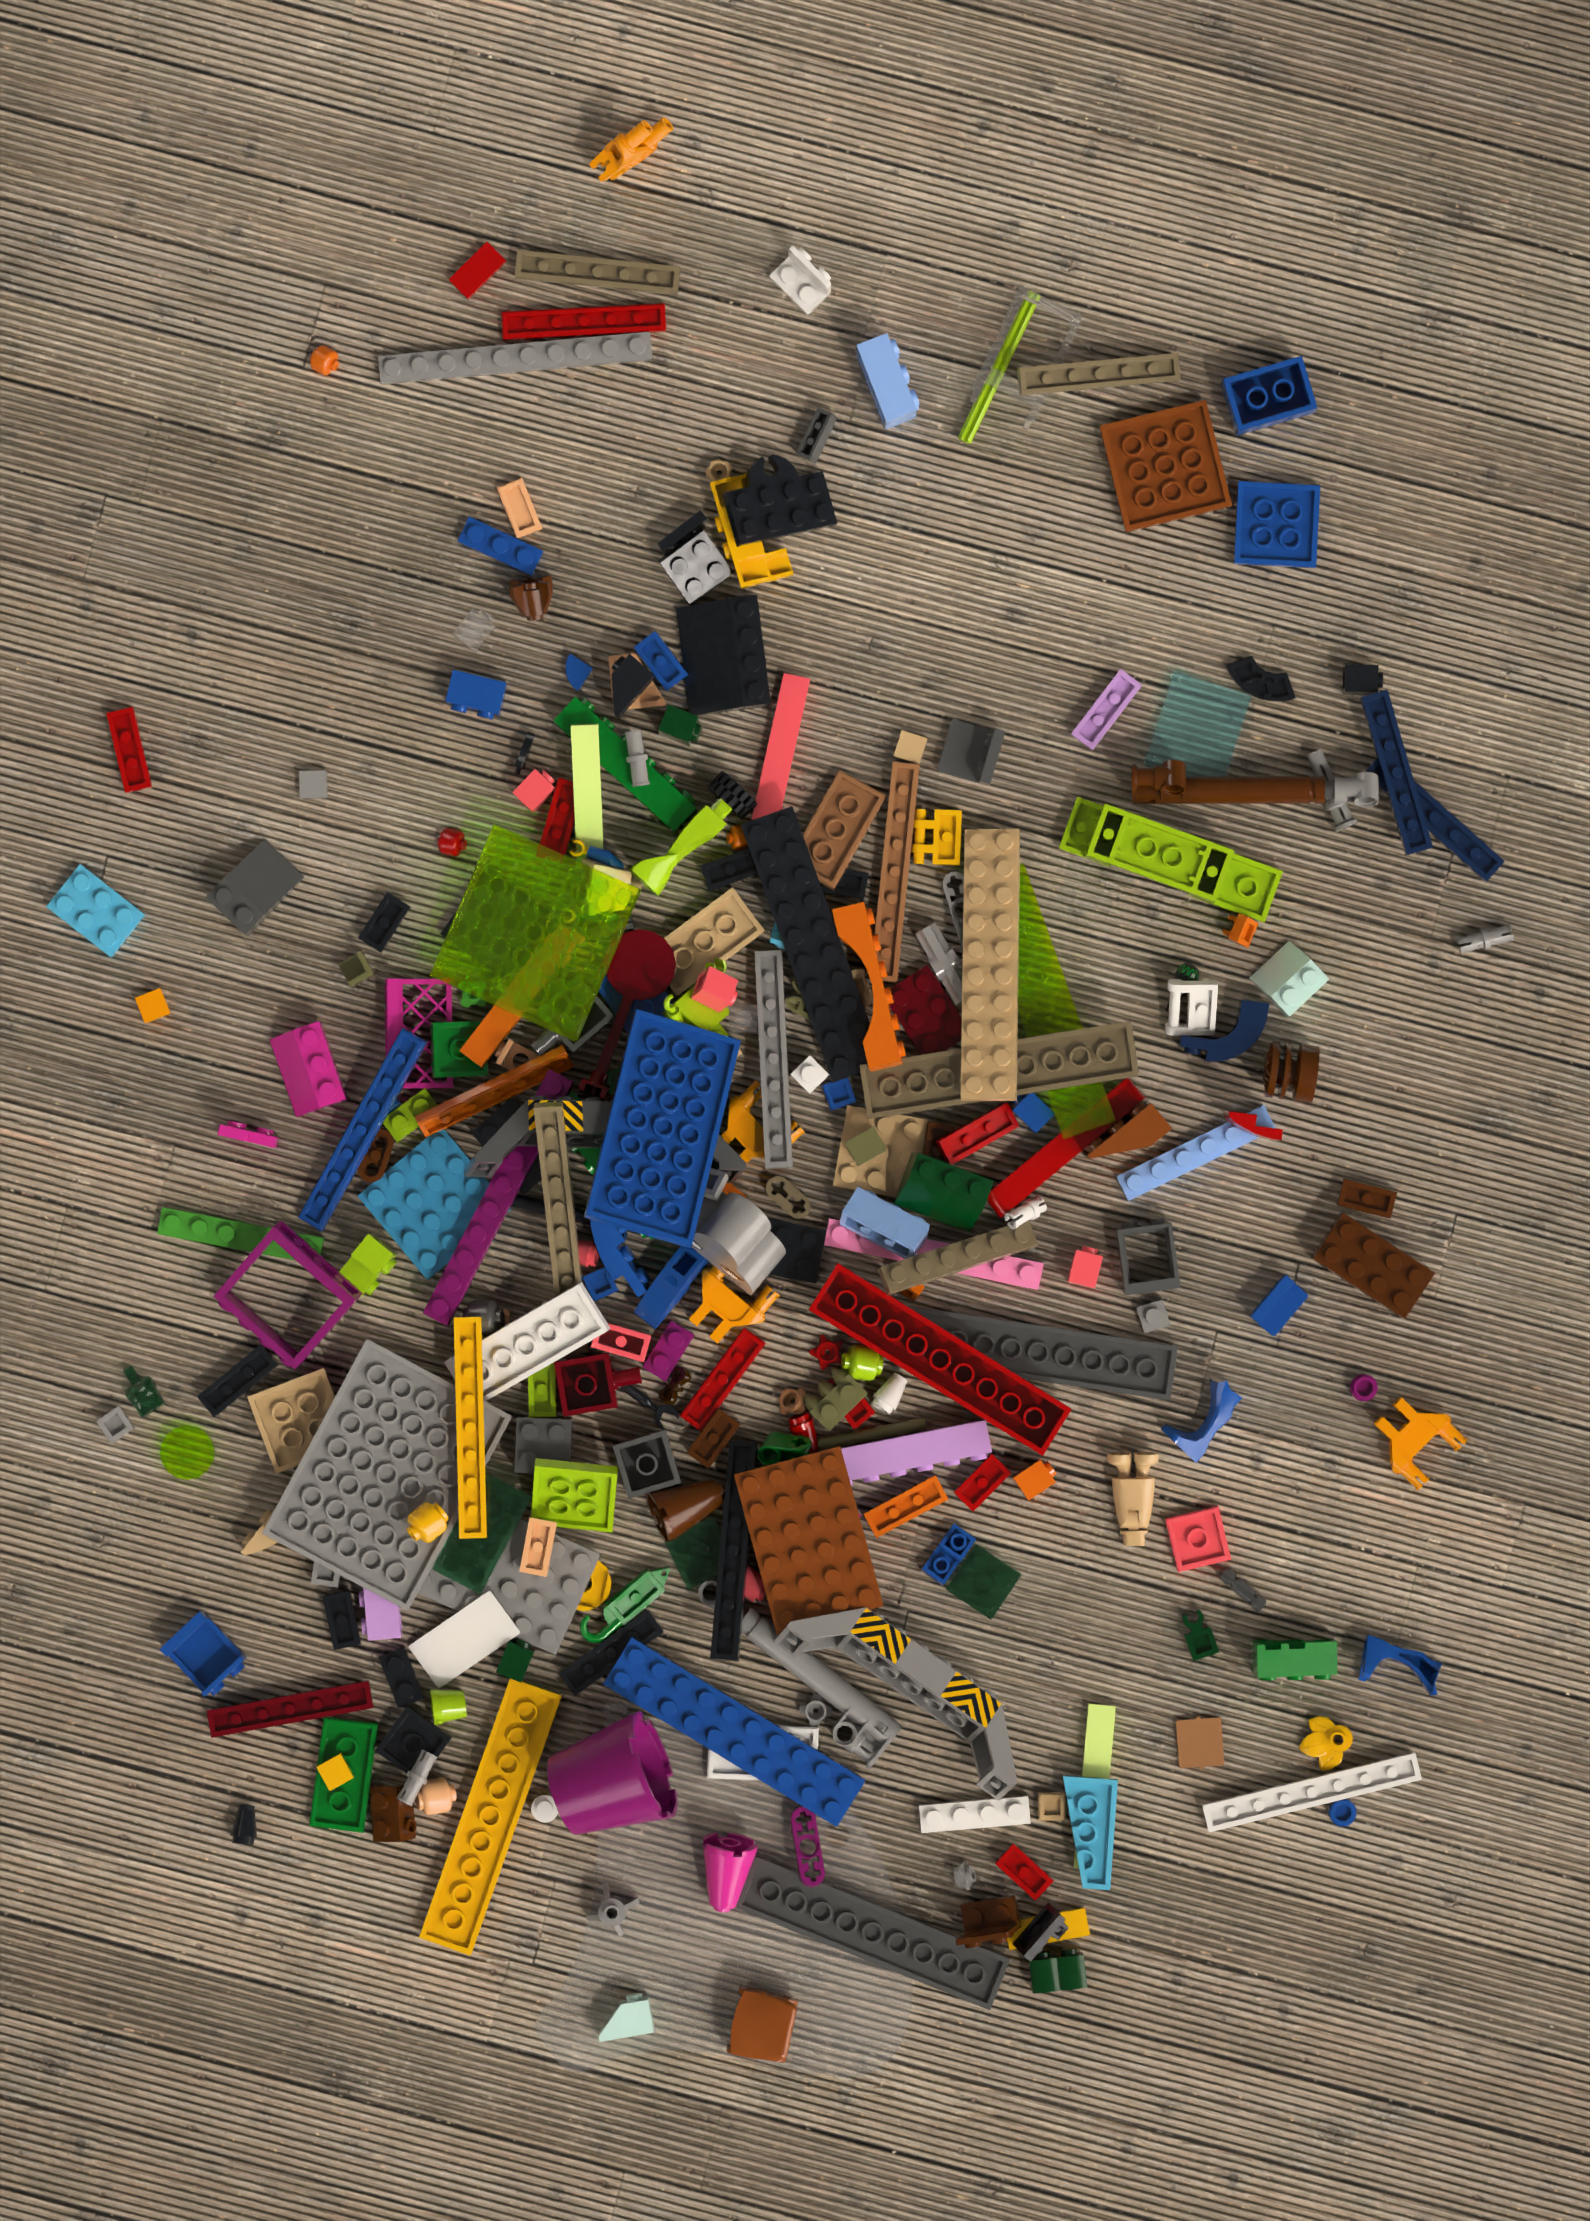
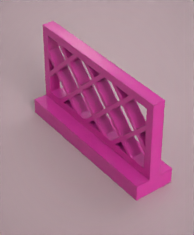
M395 978L384 980L385 1058L401 1029L406 1028L409 1030L403 1024V1016L410 1009L422 1020L410 1031L412 1033L423 1023L430 1028V1022L427 1019L437 1009L446 1016V1022H452V979ZM403 985H414L421 992L411 1004L403 997ZM419 985H429V986L424 990V989H423L422 987H420ZM433 985H445V997L439 1003L427 993ZM423 996L435 1006L425 1017L413 1007ZM403 1002L408 1006L404 1011ZM444 1002H446V1011L441 1007ZM430 1039L423 1051L425 1050L431 1056V1050L427 1048L431 1044ZM415 1064L414 1067L422 1076L415 1083H405L402 1089L453 1088V1077H446V1083H436L427 1075L432 1070V1066L424 1072ZM424 1078H426L430 1083H420V1082H421Z

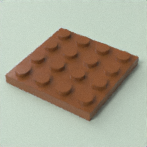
M1206 400L1099 426L1125 533L1232 507Z

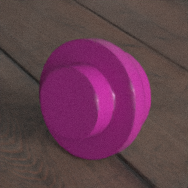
M1368 1374L1357 1375L1350 1383V1392L1359 1401L1371 1400L1378 1390L1376 1380Z

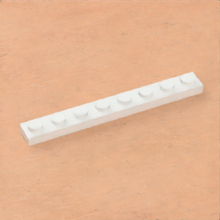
M1411 1752L1202 1804L1208 1832H1213L1422 1780L1416 1753Z

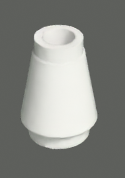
M894 1373L873 1395L874 1399L871 1404L881 1412L890 1415L892 1410L896 1411L908 1381L901 1375Z

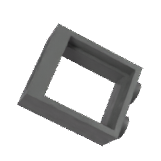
M1165 1218L1148 1220V1226L1138 1227V1222L1122 1223V1229L1116 1230L1124 1295L1181 1288L1172 1223H1165ZM1164 1230L1170 1278L1131 1283L1124 1236Z

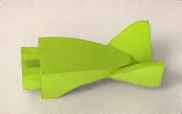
M721 798L717 799L710 808L707 805L703 806L682 828L664 856L637 862L628 871L655 896H659L666 886L673 868L690 852L710 841L726 826L727 823L723 819L731 812L732 808Z

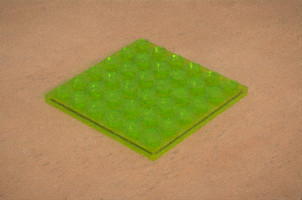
M493 824L430 976L572 1041H578L642 889Z

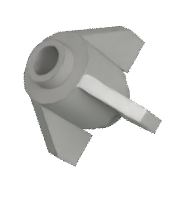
M606 1881L601 1884L604 1899L599 1905V1910L586 1914V1918L588 1921L601 1920L603 1924L614 1927L618 1936H622L625 1933L621 1923L626 1917L627 1910L640 1904L639 1897L624 1901L619 1896L611 1895ZM609 1908H615L617 1910V1915L612 1916L611 1913L607 1914V1910Z

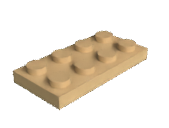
M733 887L665 937V940L673 949L676 961L674 978L669 986L677 997L696 983L698 975L705 970L706 963L711 962L715 964V958L724 961L728 960L765 932Z

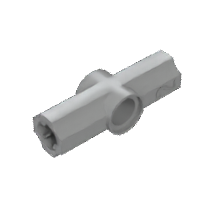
M935 922L915 933L929 958L927 961L939 981H942L954 1005L962 1002L963 966L953 948L948 946Z

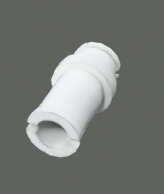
M1036 1196L1033 1199L1023 1201L1020 1207L1005 1214V1221L1011 1218L1014 1219L1008 1222L1007 1225L1011 1229H1016L1028 1220L1037 1219L1040 1213L1045 1212L1047 1209L1046 1204L1039 1207V1204L1044 1202V1199Z

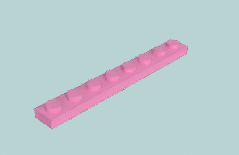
M829 1218L824 1245L897 1261L904 1259L839 1225L840 1220ZM926 1239L916 1255L950 1245V1243ZM1007 1256L958 1273L1038 1290L1044 1263Z

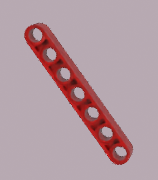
M1130 1078L1123 1080L994 1187L989 1193L987 1203L1000 1218L1003 1217L1143 1101L1145 1096Z

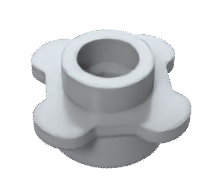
M819 1694L812 1695L811 1700L807 1704H802L799 1708L800 1714L807 1717L812 1727H818L825 1717H830L832 1714V1708L825 1705ZM817 1708L818 1713H814L813 1709Z
M965 1860L963 1864L954 1867L953 1873L957 1886L960 1889L965 1887L966 1890H970V1887H974L976 1874L974 1868L969 1866Z

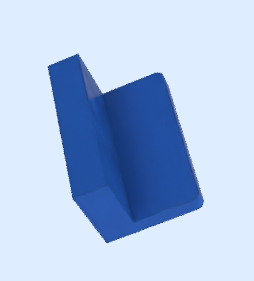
M1283 1274L1250 1313L1249 1317L1271 1336H1275L1308 1298V1294L1297 1286L1290 1277Z

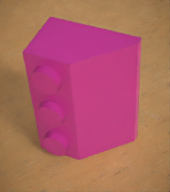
M317 1021L270 1039L296 1117L348 1100L322 1022Z

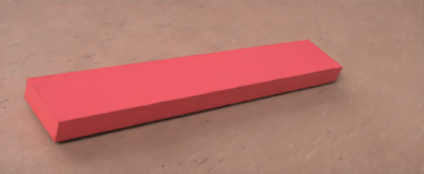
M787 673L783 674L756 796L757 805L753 810L751 820L782 810L810 684L809 678Z

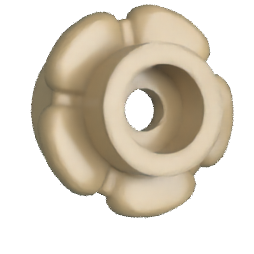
M715 459L706 468V477L711 480L710 482L732 477V467L727 461ZM718 470L722 471L721 475H717Z

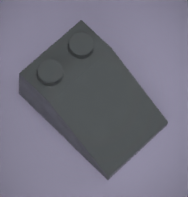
M264 839L205 898L249 937L302 881L304 876Z

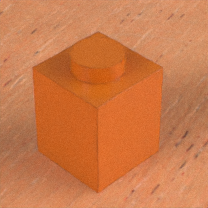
M1040 1458L1012 1476L1028 1501L1056 1483L1053 1479L1056 1472L1048 1460L1043 1463Z

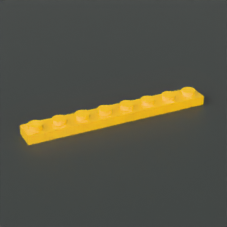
M455 1317L454 1357L459 1539L487 1538L481 1317Z

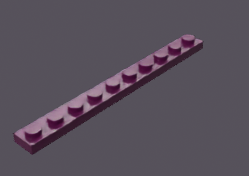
M549 1069L535 1096H546L547 1100H557L559 1097L568 1096L575 1082ZM517 1146L503 1159V1163L495 1172L423 1314L449 1326L539 1153L538 1147Z

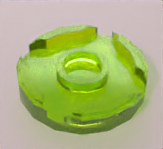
M184 1425L176 1427L165 1436L161 1443L160 1457L162 1464L168 1473L176 1478L185 1480L198 1478L206 1473L214 1462V1442L207 1432L198 1426Z

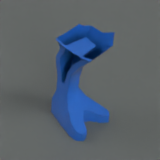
M1210 1378V1410L1205 1421L1197 1431L1187 1433L1166 1424L1161 1428L1195 1463L1204 1455L1215 1433L1231 1419L1234 1407L1242 1399V1397L1230 1389L1227 1380L1217 1383Z
M1371 1635L1366 1636L1358 1680L1365 1682L1367 1678H1370L1380 1661L1389 1658L1409 1667L1418 1677L1429 1695H1437L1435 1682L1442 1663L1429 1659L1422 1652L1402 1649L1389 1644L1383 1639Z

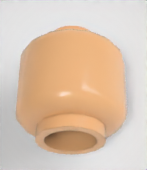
M444 1777L427 1779L426 1785H422L415 1798L417 1809L422 1810L426 1815L448 1812L451 1809L452 1801H456L454 1785H449Z

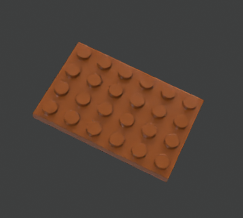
M841 1446L734 1474L777 1635L782 1632L790 1621L865 1607L871 1610L884 1606Z

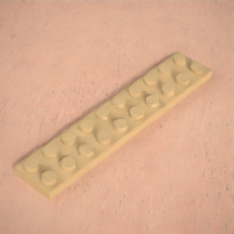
M965 829L961 1101H1017L1020 829Z

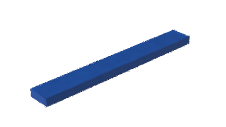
M406 1028L401 1029L298 1218L319 1231H324L425 1048L427 1041Z

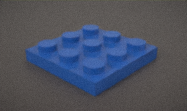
M1238 481L1233 564L1316 568L1320 485Z

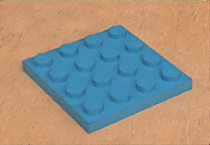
M445 1129L428 1136L386 1171L380 1180L373 1182L358 1195V1198L427 1280L449 1263L490 1184L485 1177H464V1169L471 1160Z

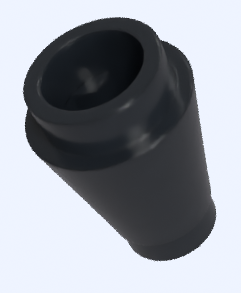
M238 1805L230 1836H233L232 1843L254 1845V1839L257 1838L255 1806Z

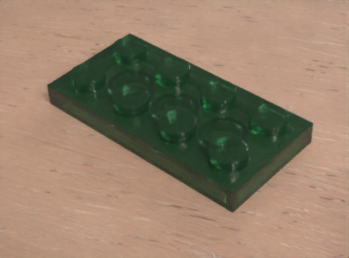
M485 1472L487 1538L459 1539L458 1518L432 1568L436 1572L480 1595L483 1593L532 1499L531 1495Z

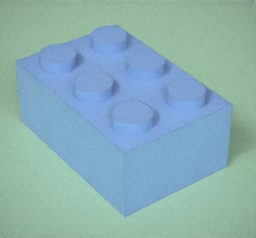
M887 333L856 345L857 359L885 430L916 418V413L919 409L918 405H920L915 390L910 391L907 384H909L910 377L905 364L899 365L897 360L899 359L898 354H900L894 338L890 340Z

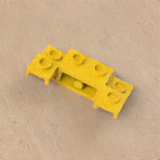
M747 474L710 482L719 515L714 517L718 533L724 532L727 542L722 543L726 559L732 558L741 589L794 575L786 548L765 553L762 542L736 547L722 494L727 491L746 488L745 478Z

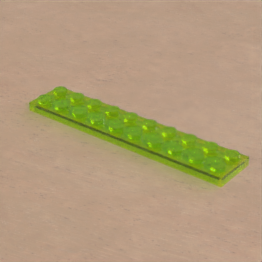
M1021 864L1018 1012L1027 1038L1083 1029L1025 865ZM1102 1082L1047 1091L1063 1139L1116 1121Z

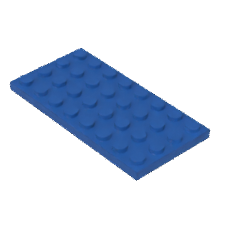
M635 1010L584 1214L585 1218L687 1248L692 1246L741 1040L642 1010Z

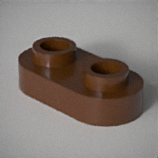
M379 1129L358 1167L360 1177L367 1182L380 1180L386 1172L394 1147V1138L389 1131ZM379 1137L384 1138L386 1142L382 1148L376 1146V1139ZM371 1163L377 1166V1171L374 1174H370L367 1171V1167Z

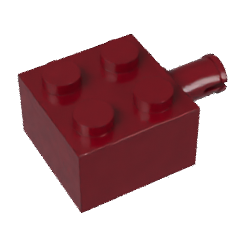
M609 1352L554 1362L563 1417L617 1408L619 1406L616 1393L618 1387L642 1384L639 1366L615 1371V1368L612 1369Z

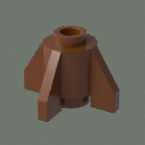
M551 575L538 579L509 580L510 598L520 611L521 616L527 617L528 621L543 619V614L548 613V606L553 594Z

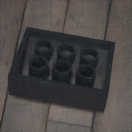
M757 595L733 597L676 608L683 666L689 674L685 677L689 713L699 716L770 707L771 699Z

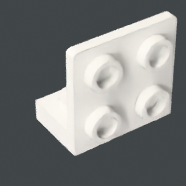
M792 245L788 251V258L769 275V278L808 316L831 293V282L829 281L831 277L822 267L816 269L810 262L812 258L803 248L800 247L797 250Z

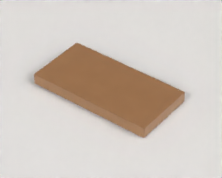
M840 770L835 775L803 832V837L820 884L833 891L886 799V795Z

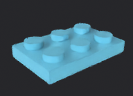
M81 864L78 865L46 906L111 958L145 916L143 912Z

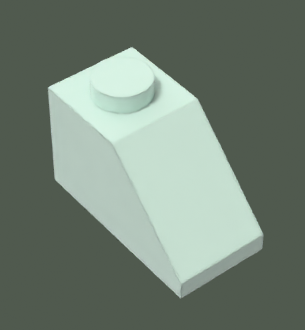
M642 1993L627 1995L626 2000L620 2002L599 2032V2042L654 2033L649 1996L643 1997Z

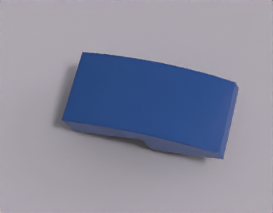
M954 1523L920 1571L943 1586L957 1565L965 1557L976 1541V1538Z

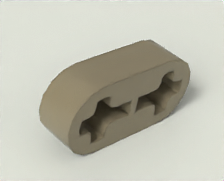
M775 1176L767 1182L766 1192L768 1196L790 1216L800 1219L808 1215L811 1208L810 1201L787 1179ZM772 1182H784L783 1189L789 1195L786 1198L779 1193L774 1196L771 1193L773 1190ZM792 1197L796 1201L804 1200L806 1202L803 1206L806 1209L805 1212L801 1213L798 1211L796 1214L791 1211L793 1205L788 1199Z

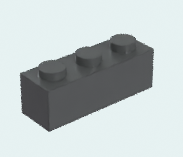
M817 407L796 454L816 464L838 417Z

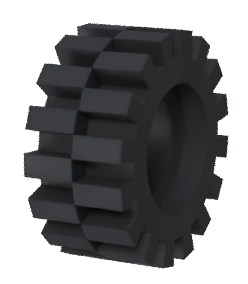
M721 771L707 786L718 799H723L732 808L731 811L741 820L757 805L753 797L724 771Z

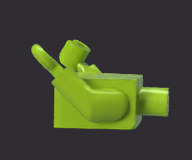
M718 958L714 959L715 964L708 962L705 965V970L711 966L725 973L727 967L726 962ZM695 984L673 1004L669 1003L674 996L672 994L666 996L663 1004L665 1011L662 1012L666 1018L729 1036L719 1023L729 1014L728 1007L724 1008L721 1012H717L691 999Z

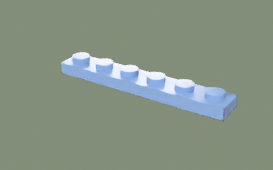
M1265 1105L1246 1113L1257 1115L1256 1126L1275 1128ZM1227 1122L1116 1176L1127 1200L1130 1201L1259 1137L1246 1133L1230 1122Z

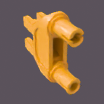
M662 117L652 127L647 121L642 120L627 134L619 133L589 165L592 169L597 168L599 165L606 167L605 172L598 176L601 182L609 178L615 180L656 151L657 143L674 130L673 125L665 117Z
M757 1080L739 1097L736 1095L730 1098L728 1129L721 1135L728 1144L736 1138L746 1148L739 1155L746 1164L753 1157H765L763 1127L749 1113L751 1112L750 1108L762 1097L761 1089L756 1094H753L761 1086ZM794 1120L791 1121V1131L798 1126ZM801 1127L791 1134L792 1143L805 1133Z
M714 1265L710 1268L707 1266L702 1270L703 1302L689 1317V1320L698 1326L711 1310L722 1318V1321L709 1337L718 1344L731 1327L762 1323L766 1316L764 1313L780 1295L774 1290L769 1298H766L773 1290V1288L766 1284L752 1303H747L723 1283L724 1280L722 1278L725 1274Z
M1399 1397L1392 1405L1407 1421L1398 1430L1382 1416L1373 1424L1389 1439L1392 1472L1394 1474L1401 1473L1416 1490H1419L1423 1485L1415 1477L1417 1476L1423 1483H1426L1429 1477L1412 1462L1413 1457L1435 1435H1440L1455 1452L1462 1446L1454 1440V1437L1463 1445L1468 1439L1451 1424V1416L1448 1414L1416 1412L1402 1397Z

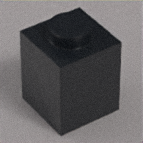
M1346 664L1343 666L1342 694L1370 695L1377 693L1378 688L1383 687V672H1378L1379 665Z

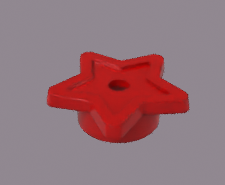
M820 1335L819 1346L810 1350L809 1354L819 1359L821 1370H825L831 1363L841 1364L839 1351L843 1341L831 1342L824 1335ZM826 1350H830L829 1355L825 1354Z

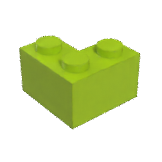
M373 1233L367 1234L351 1254L352 1257L339 1272L363 1293L361 1297L366 1293L370 1296L380 1285L377 1281L382 1273L388 1275L397 1264L394 1258L398 1254Z

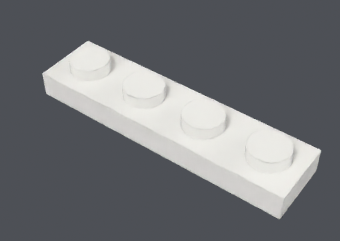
M1028 1795L1002 1797L1000 1800L988 1798L919 1805L921 1833L1031 1824Z

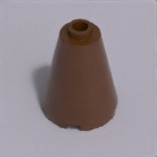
M712 1479L665 1487L646 1494L652 1517L655 1516L658 1522L656 1527L666 1542L675 1540L723 1505L722 1499L725 1497L722 1485L715 1483Z

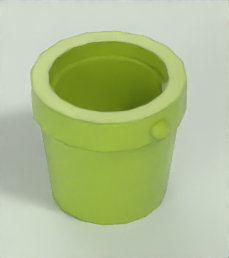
M430 1690L434 1725H441L444 1722L467 1717L464 1690Z

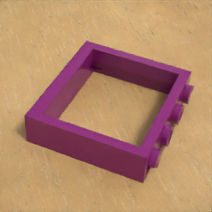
M281 1220L272 1227L213 1297L218 1300V1304L223 1310L231 1312L238 1318V1322L243 1328L251 1330L257 1335L259 1342L264 1347L272 1349L278 1354L280 1361L284 1365L295 1370L307 1359L363 1293ZM273 1241L343 1302L299 1353L230 1291Z

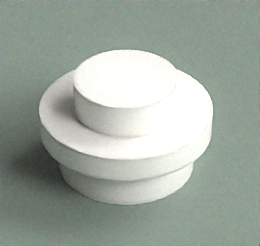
M540 1795L532 1803L531 1812L536 1820L546 1823L556 1818L558 1810L552 1796Z

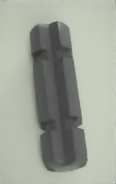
M1227 1567L1221 1572L1219 1579L1226 1585L1229 1584V1588L1245 1602H1249V1605L1255 1611L1259 1612L1265 1606L1266 1600L1260 1594H1255L1256 1591L1240 1577L1237 1578L1236 1573Z

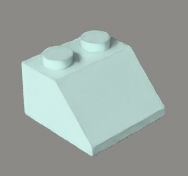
M1288 941L1250 977V980L1287 1018L1319 990L1329 978L1307 955L1291 941Z

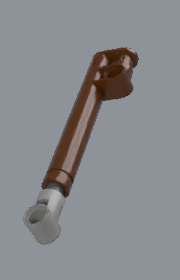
M1167 760L1161 765H1155L1154 768H1137L1136 764H1132V804H1310V802L1325 804V799H1334V802H1354L1359 807L1367 808L1376 806L1379 803V777L1372 772H1361L1356 774L1354 778L1335 777L1334 781H1325V776H1315V778H1310V776H1186V765L1179 760Z

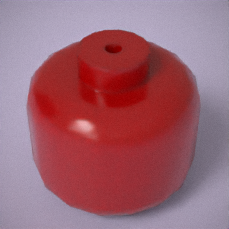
M452 828L444 829L438 837L437 845L439 851L445 855L459 856L461 850L464 851L467 847L464 833Z

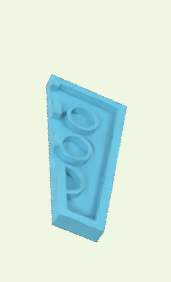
M1063 1775L1082 1888L1110 1890L1118 1779Z

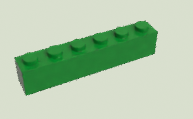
M574 697L553 720L554 723L570 738L572 724H598L600 765L671 831L676 833L697 810V807L693 805L696 800L686 790L680 793L673 786L676 781L665 771L659 774L653 768L656 763L649 756L648 760H646L650 784L632 787L630 762L627 763L626 757H629L626 735L620 738L613 731L616 726L605 716L599 719L593 713L596 708L588 700L583 698L580 701L577 697Z

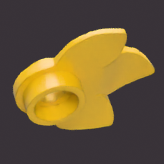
M1316 1716L1310 1718L1308 1722L1312 1733L1302 1740L1299 1749L1308 1756L1319 1757L1321 1771L1331 1770L1341 1763L1343 1752L1352 1745V1732L1344 1725H1335L1328 1717ZM1341 1735L1343 1743H1337L1334 1740V1736Z

